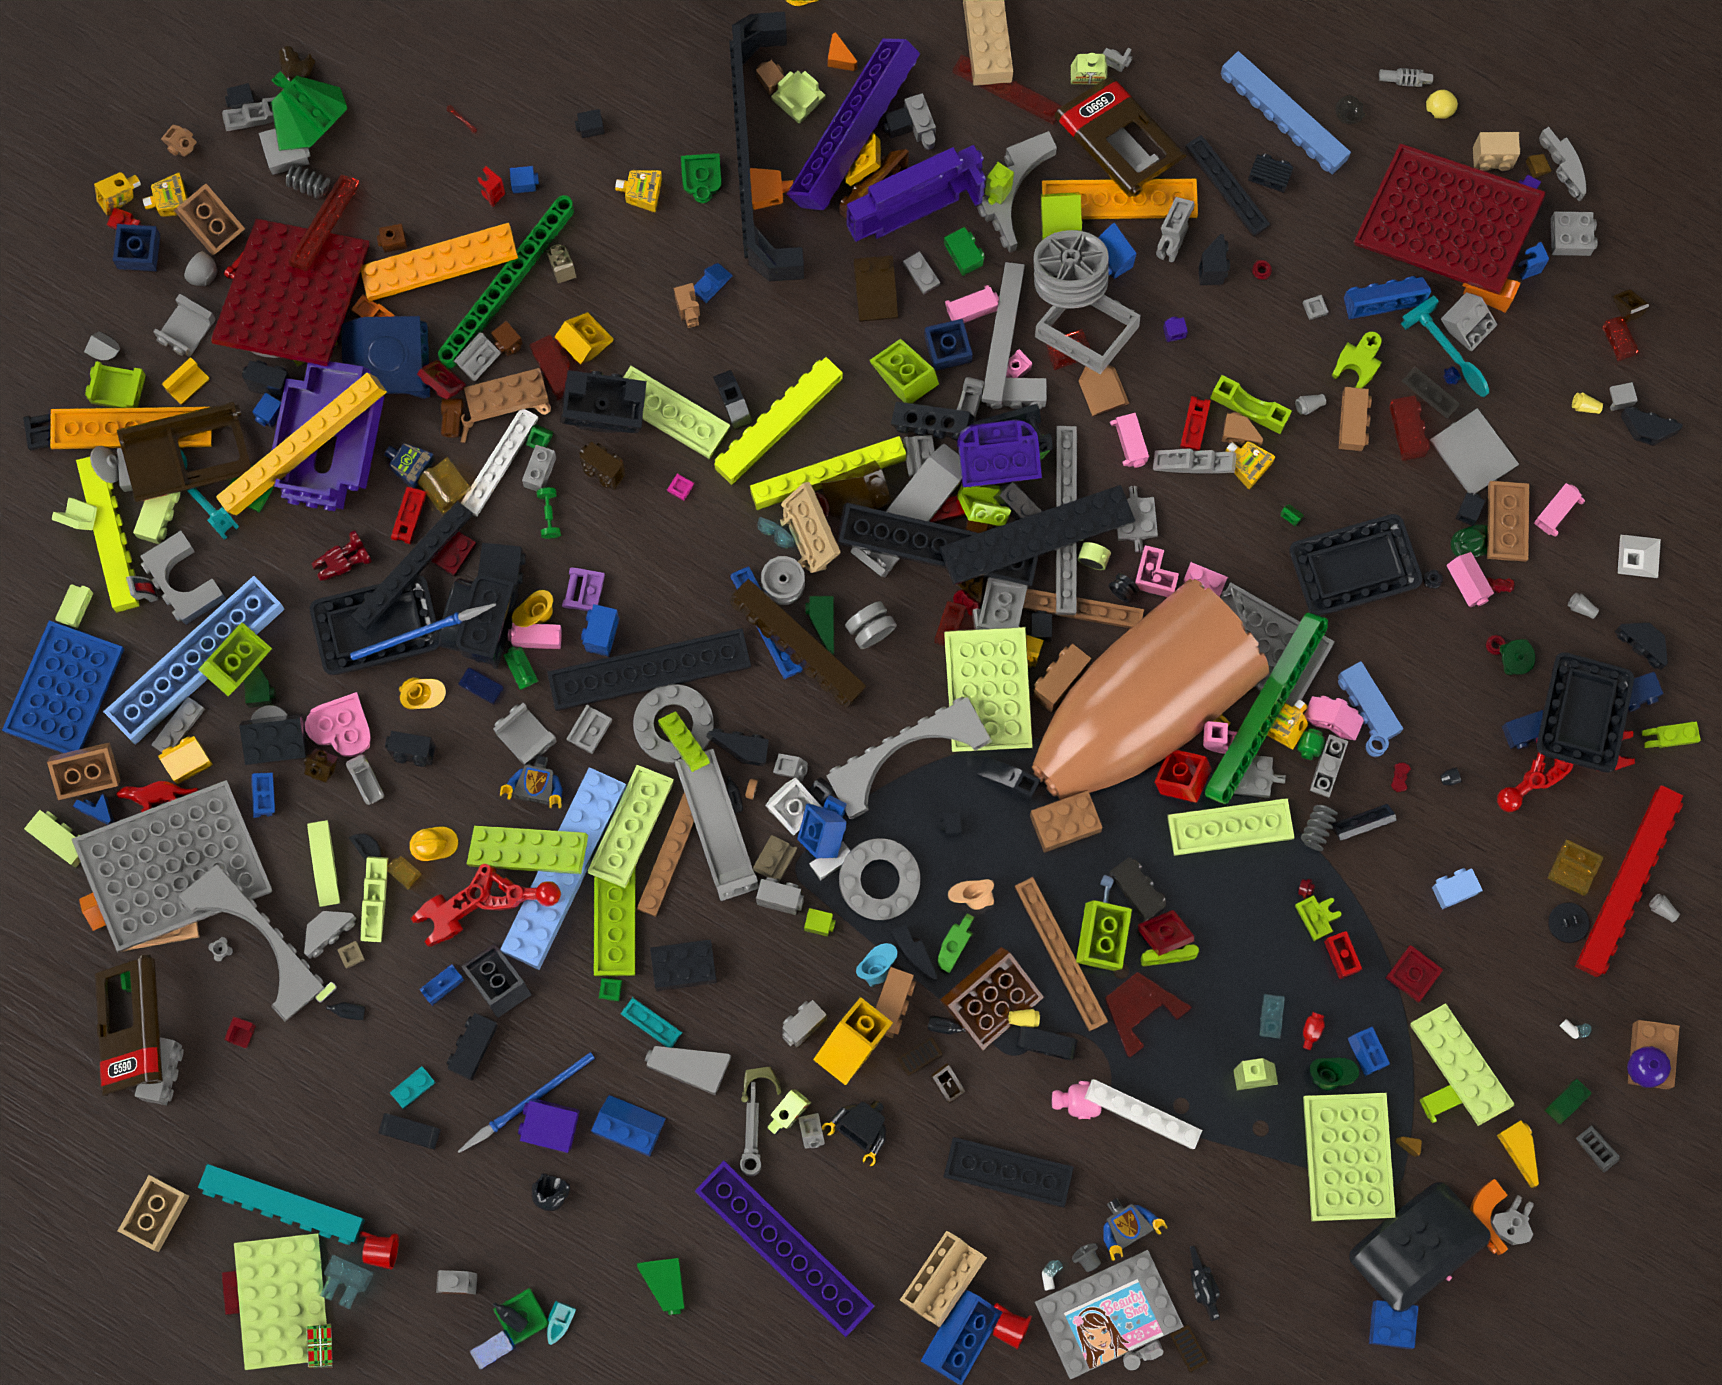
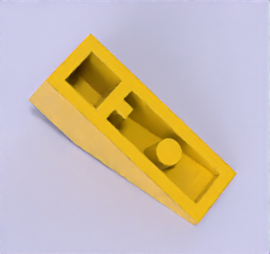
M1520 1120L1497 1136L1529 1186L1533 1188L1539 1182L1533 1137L1531 1136L1532 1131L1527 1123H1523Z

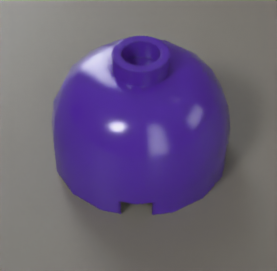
M1646 1046L1632 1053L1627 1068L1632 1081L1645 1088H1654L1664 1083L1668 1078L1671 1065L1665 1052L1653 1046Z

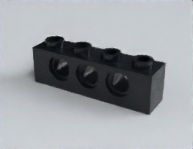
M896 402L891 425L899 433L907 434L910 431L915 432L919 436L931 434L939 439H944L946 436L958 441L960 432L968 426L974 425L975 417L969 411ZM918 417L916 422L911 423L912 418ZM936 419L935 424L929 426L930 421ZM955 422L952 428H947L949 423Z

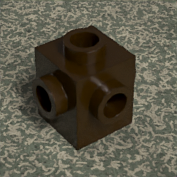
M316 748L304 760V765L306 766L304 774L327 783L334 774L338 757Z

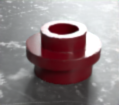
M1257 261L1252 267V273L1257 279L1264 280L1271 275V265L1266 261ZM1263 268L1265 272L1260 273L1258 269Z
M1493 635L1486 641V649L1493 655L1501 654L1500 646L1506 644L1501 636ZM1492 643H1497L1499 648H1494Z
M1302 879L1299 895L1305 899L1313 894L1315 885L1312 884V879Z

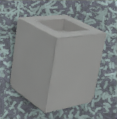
M1633 382L1611 386L1609 389L1613 401L1610 406L1611 411L1633 407L1638 401Z

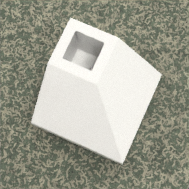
M1620 535L1618 574L1658 578L1660 539Z

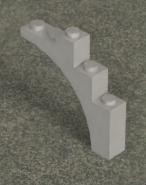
M1049 131L1006 149L1004 159L1008 166L1007 168L1014 172L1012 190L1001 205L997 202L990 205L988 203L989 197L985 196L982 199V203L977 207L980 216L984 217L986 222L992 220L995 230L999 231L1002 236L1000 237L1002 246L1004 248L1007 247L1009 253L1017 250V241L1011 220V207L1014 196L1022 181L1035 167L1056 155L1057 147Z

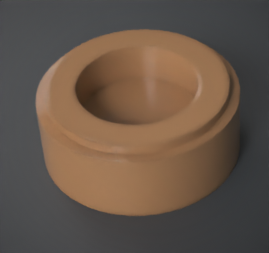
M750 779L745 794L746 798L754 799L758 780Z

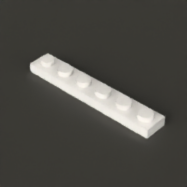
M526 409L518 411L465 495L461 504L472 511L473 515H479L530 434L532 427L535 426L539 419L535 414Z
M1097 1080L1091 1081L1084 1098L1190 1149H1195L1202 1130Z

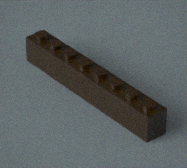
M749 578L732 594L729 600L732 607L737 611H741L749 623L756 625L761 630V633L766 638H770L780 651L787 653L791 661L796 665H800L805 670L807 676L815 679L824 691L832 694L839 705H844L848 708L863 692L866 685Z

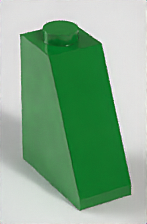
M679 1258L637 1263V1268L662 1310L668 1312V1315L681 1314V1310L685 1309Z

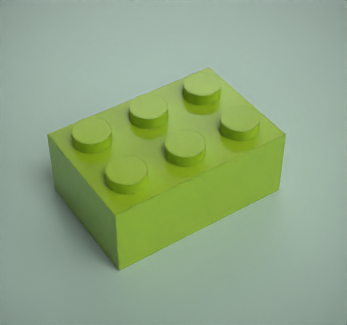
M1095 900L1087 902L1085 904L1076 963L1111 971L1122 969L1132 909Z

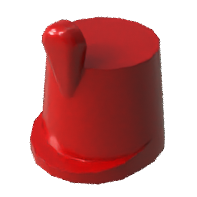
M360 1231L359 1236L366 1238L362 1256L363 1263L392 1270L398 1253V1234L393 1233L390 1237H377Z
M996 1303L994 1308L1003 1312L995 1327L993 1336L1018 1350L1032 1316L1029 1315L1028 1318L1011 1313L1001 1304Z

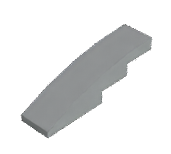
M275 97L263 98L262 102L243 104L242 108L223 110L222 116L226 131L274 122L271 101Z
M1192 449L1158 450L1154 454L1153 470L1179 473H1235L1236 453H1215L1213 450L1193 451Z

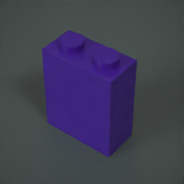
M532 1098L529 1103H525L523 1115H526L524 1123L521 1122L518 1135H521L520 1141L568 1153L571 1150L580 1110Z

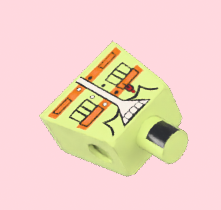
M1078 54L1071 64V84H1098L1107 78V63L1104 54Z
M791 1090L771 1114L774 1120L769 1124L768 1129L777 1135L783 1127L786 1129L790 1128L811 1102L798 1090ZM785 1110L789 1113V1117L787 1119L783 1116V1112Z

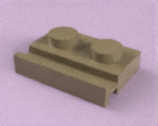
M771 835L753 870L766 877L777 879L779 883L793 859L797 847H792L789 843Z

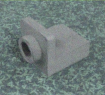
M1106 48L1103 54L1105 55L1107 65L1122 72L1124 67H1128L1133 57L1130 56L1132 49L1128 48L1124 56H1122L1118 51Z
M778 754L773 773L796 778L802 782L807 774L808 763L800 757Z
M819 1114L798 1117L804 1147L817 1148L820 1145H824Z

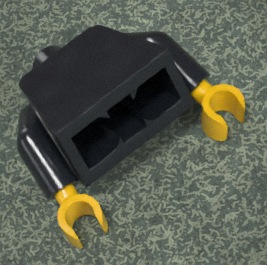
M874 1100L870 1106L862 1101L858 1105L850 1104L841 1107L831 1118L830 1123L823 1124L822 1130L830 1125L831 1132L827 1134L830 1136L834 1134L835 1126H837L836 1130L865 1152L870 1150V1153L864 1156L863 1162L866 1157L870 1156L873 1158L870 1166H873L875 1164V1155L879 1154L886 1140V1127L883 1124L885 1117L880 1114L884 1106L879 1101Z

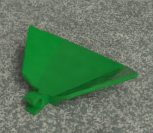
M281 71L271 80L275 85L283 89L271 101L279 151L310 148L347 110L340 87L296 76L290 82Z

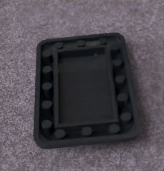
M1390 514L1293 542L1289 549L1310 613L1318 616L1416 589L1423 580L1404 521L1396 514Z
M418 575L368 630L354 621L351 615L380 584L314 600L310 605V615L324 671L328 675H339L436 650L440 646L439 630L356 660H352L350 655L357 650L436 622L428 584L423 576Z
M1566 652L1559 653L1554 661L1536 744L1538 752L1550 758L1609 773L1614 771L1618 763L1634 683L1633 673L1626 668Z
M1436 1182L1397 1210L1395 1218L1386 1219L1350 1251L1349 1259L1352 1265L1392 1309L1404 1312L1490 1242L1491 1234L1488 1228L1446 1184Z

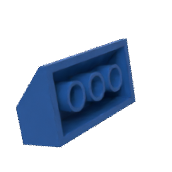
M1411 276L1398 282L1397 280H1390L1382 285L1374 283L1361 289L1359 287L1350 288L1344 296L1348 318L1354 319L1417 307L1428 299L1431 289L1423 277L1416 278V276Z
M965 1289L938 1329L921 1362L953 1382L962 1385L1002 1312L978 1295Z

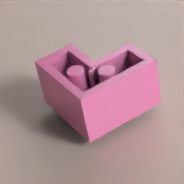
M1145 545L1135 584L1141 591L1169 597L1175 592L1179 574L1160 569L1164 550Z
M1312 696L1304 714L1306 720L1313 726L1330 729L1340 738L1356 740L1364 722L1363 717L1358 714V710L1349 707L1345 700L1340 698L1332 700L1326 696H1321V698Z

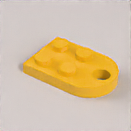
M873 132L846 174V182L850 186L862 181L864 177L876 172L881 167L880 139Z

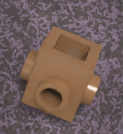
M172 125L161 138L168 146L167 150L175 156L185 157L193 151V146L197 143L192 138L193 134L188 129Z

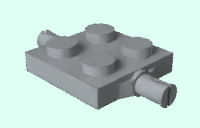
M1131 486L1129 487L1130 498L1127 501L1135 522L1117 529L1118 541H1134L1135 552L1139 553V545L1141 553L1143 552V540L1158 537L1154 497H1138L1137 486H1134L1133 494Z
M1255 756L1234 794L1269 798L1272 783L1285 784L1286 775L1274 774L1272 769L1273 757Z

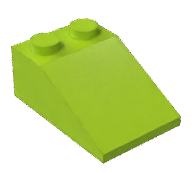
M899 339L870 360L873 367L904 403L912 404L939 385L934 368L902 339Z
M241 622L198 670L229 696L272 648Z

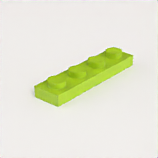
M676 711L658 720L660 727L691 772L710 764L709 758Z

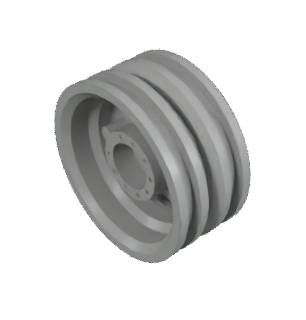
M1077 230L1060 231L1043 239L1034 252V284L1039 296L1049 304L1061 308H1080L1099 300L1108 287V251L1104 243L1090 233Z

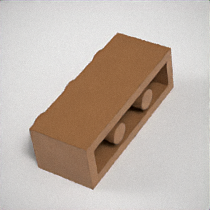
M1345 387L1342 393L1338 449L1362 451L1364 446L1368 445L1369 433H1366V426L1370 424V415H1367V408L1371 407L1372 399L1371 396H1368L1369 389Z

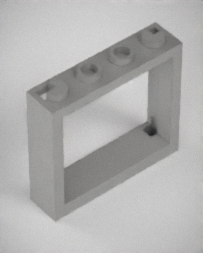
M1105 294L1099 300L1090 304L1127 325L1105 354L1101 356L1051 327L1066 309L1053 305L1036 325L1035 337L1099 374L1104 371L1140 325L1139 314L1123 306L1119 301L1105 296Z

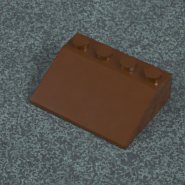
M907 149L890 152L887 156H882L881 167L876 172L867 175L862 183L858 182L852 189L849 197L845 196L840 201L839 213L847 219L848 203L867 195L869 186L907 169L909 151Z
M1001 947L942 997L940 1001L980 1049L984 1050L1013 1025L1008 1022L1010 1011L1031 1009L1044 997L1011 953Z

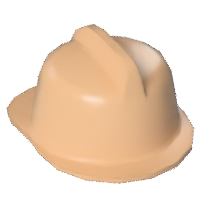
M989 879L961 882L949 890L948 897L953 902L966 903L974 910L982 909L994 904L992 894L994 883Z

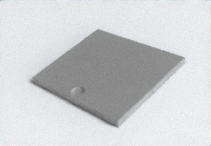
M1478 408L1456 423H1452L1450 427L1429 440L1468 493H1478L1487 487L1490 481H1497V479L1519 465Z

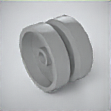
M778 556L771 559L764 565L761 573L762 590L778 605H789L796 602L802 596L805 589V577L802 566L795 559L788 556Z
M881 601L860 610L845 624L851 635H857L855 642L860 649H866L878 643L897 627L892 616H885L887 609Z

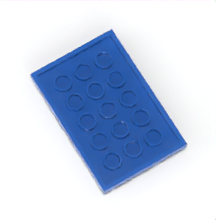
M48 621L2 731L60 753L82 749L124 648Z

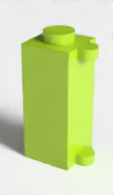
M999 162L994 166L986 180L985 195L989 197L988 203L990 205L996 202L1001 205L1012 190L1014 172Z
M1451 1085L1419 1100L1428 1119L1430 1118L1432 1123L1437 1122L1436 1115L1462 1104V1101Z

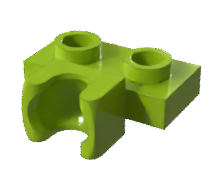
M1313 895L1295 905L1313 941L1332 933L1333 930L1329 923L1342 915L1340 911L1331 913L1328 910V906L1334 902L1333 898L1318 904Z

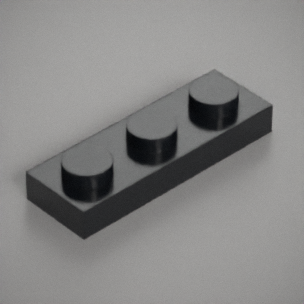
M1385 804L1332 823L1333 831L1341 841L1396 821V815L1390 806Z

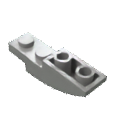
M1547 127L1539 137L1540 143L1543 148L1551 153L1553 161L1559 164L1556 171L1558 179L1566 184L1572 197L1581 201L1586 194V181L1579 157L1567 137L1560 141L1553 131Z

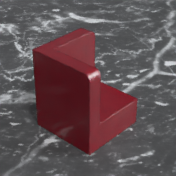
M233 1016L224 1040L247 1048L256 1025Z

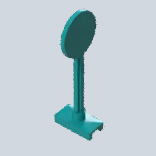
M1434 295L1402 317L1404 321L1401 322L1405 330L1418 321L1424 327L1426 326L1451 358L1460 365L1463 376L1469 386L1482 397L1489 394L1488 384L1481 372L1472 363L1463 360L1460 353L1432 321L1433 319L1429 314L1437 309L1439 302Z
M180 450V451H181L182 458H183L184 466H185V469H186V468H187V458H186L184 452H183L182 450ZM196 488L187 490L210 515L207 521L224 540L227 538L224 533L232 526L235 529L239 528L223 507L216 510Z

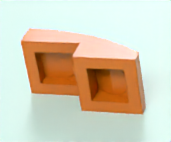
M364 294L351 309L360 318L395 316L380 304L377 305L373 301L369 302Z

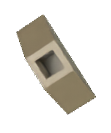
M554 245L549 250H546L557 283L576 278L574 266L565 245Z

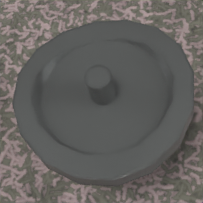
M1092 1243L1080 1247L1073 1254L1072 1261L1074 1263L1079 1262L1086 1272L1097 1268L1101 1264L1095 1251L1098 1249L1097 1244Z

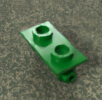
M511 647L508 649V653L504 654V658L519 689L522 690L538 682L522 647L517 649Z

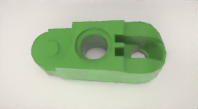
M968 913L960 926L956 923L952 926L942 943L937 961L940 968L948 973L952 971L973 934L968 929L975 917Z

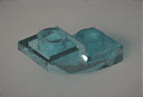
M759 517L757 526L761 533L765 535L775 534L774 542L782 548L794 547V538L785 529L768 519Z
M1264 994L1260 1036L1280 1039L1284 996Z

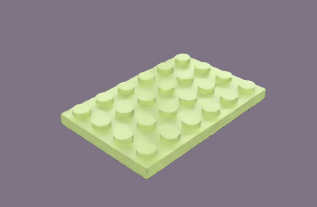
M1026 627L945 631L949 707L954 705L952 703L954 700L960 697H968L993 741L978 750L1032 748ZM951 739L952 752L974 751L970 745Z
M1386 1093L1304 1096L1311 1220L1333 1221L1395 1218Z
M318 1233L234 1243L245 1370L308 1363L307 1326L327 1324Z

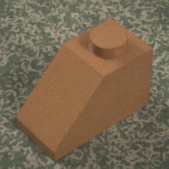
M1227 413L1222 442H1234L1238 445H1245L1248 441L1261 447L1263 438L1249 419L1240 413Z

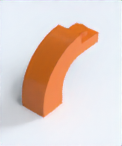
M1493 1179L1477 1192L1471 1203L1470 1210L1490 1231L1491 1240L1486 1245L1493 1254L1501 1255L1508 1248L1492 1228L1491 1213L1496 1204L1508 1195L1498 1182Z

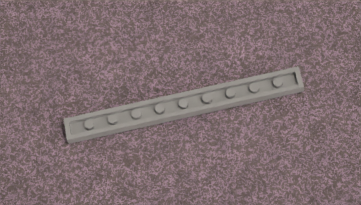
M1057 426L1056 507L1077 500V426ZM1076 543L1056 550V615H1076Z

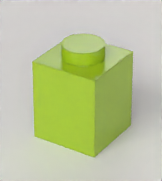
M809 908L804 931L828 936L829 931H834L836 920L832 919V913Z

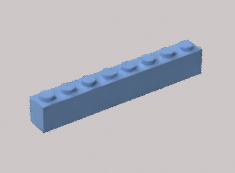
M1239 51L1222 66L1220 73L1222 78L1227 83H1231L1236 87V91L1240 95L1246 96L1250 100L1251 105L1259 108L1269 121L1277 124L1282 133H1287L1292 138L1294 144L1301 146L1310 158L1317 160L1323 170L1329 171L1333 175L1348 160L1351 152Z

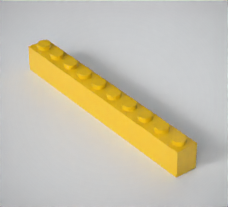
M367 372L218 494L216 498L228 513L238 515L275 484L276 479H282L387 393V391L376 376Z

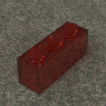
M550 334L530 344V349L555 397L559 400L563 398L567 371L571 365L566 355H561L559 350L562 348L558 340H553Z
M1415 396L1393 399L1389 408L1402 461L1425 457L1430 449L1428 438H1425L1424 435L1425 422L1420 418V402L1416 401Z

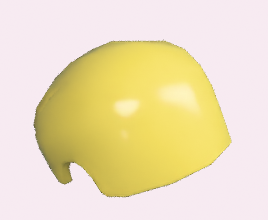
M1438 90L1431 94L1426 101L1427 111L1431 112L1435 118L1447 119L1454 115L1458 106L1456 97L1448 90Z

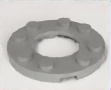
M679 684L663 686L650 691L638 704L633 720L635 737L642 750L651 758L667 764H675L674 761L682 759V757L671 742L664 741L655 732L654 720L659 710L669 705H679L687 709L693 718L691 734L703 751L710 741L706 738L708 731L714 729L713 714L705 698L696 690Z
M888 839L868 840L854 847L845 857L839 873L840 891L845 902L857 914L873 920L891 919L905 912L916 899L920 888L919 867L913 855L901 844ZM877 859L887 860L892 863L898 870L900 878L899 886L895 893L881 900L867 895L860 881L861 872L869 862Z

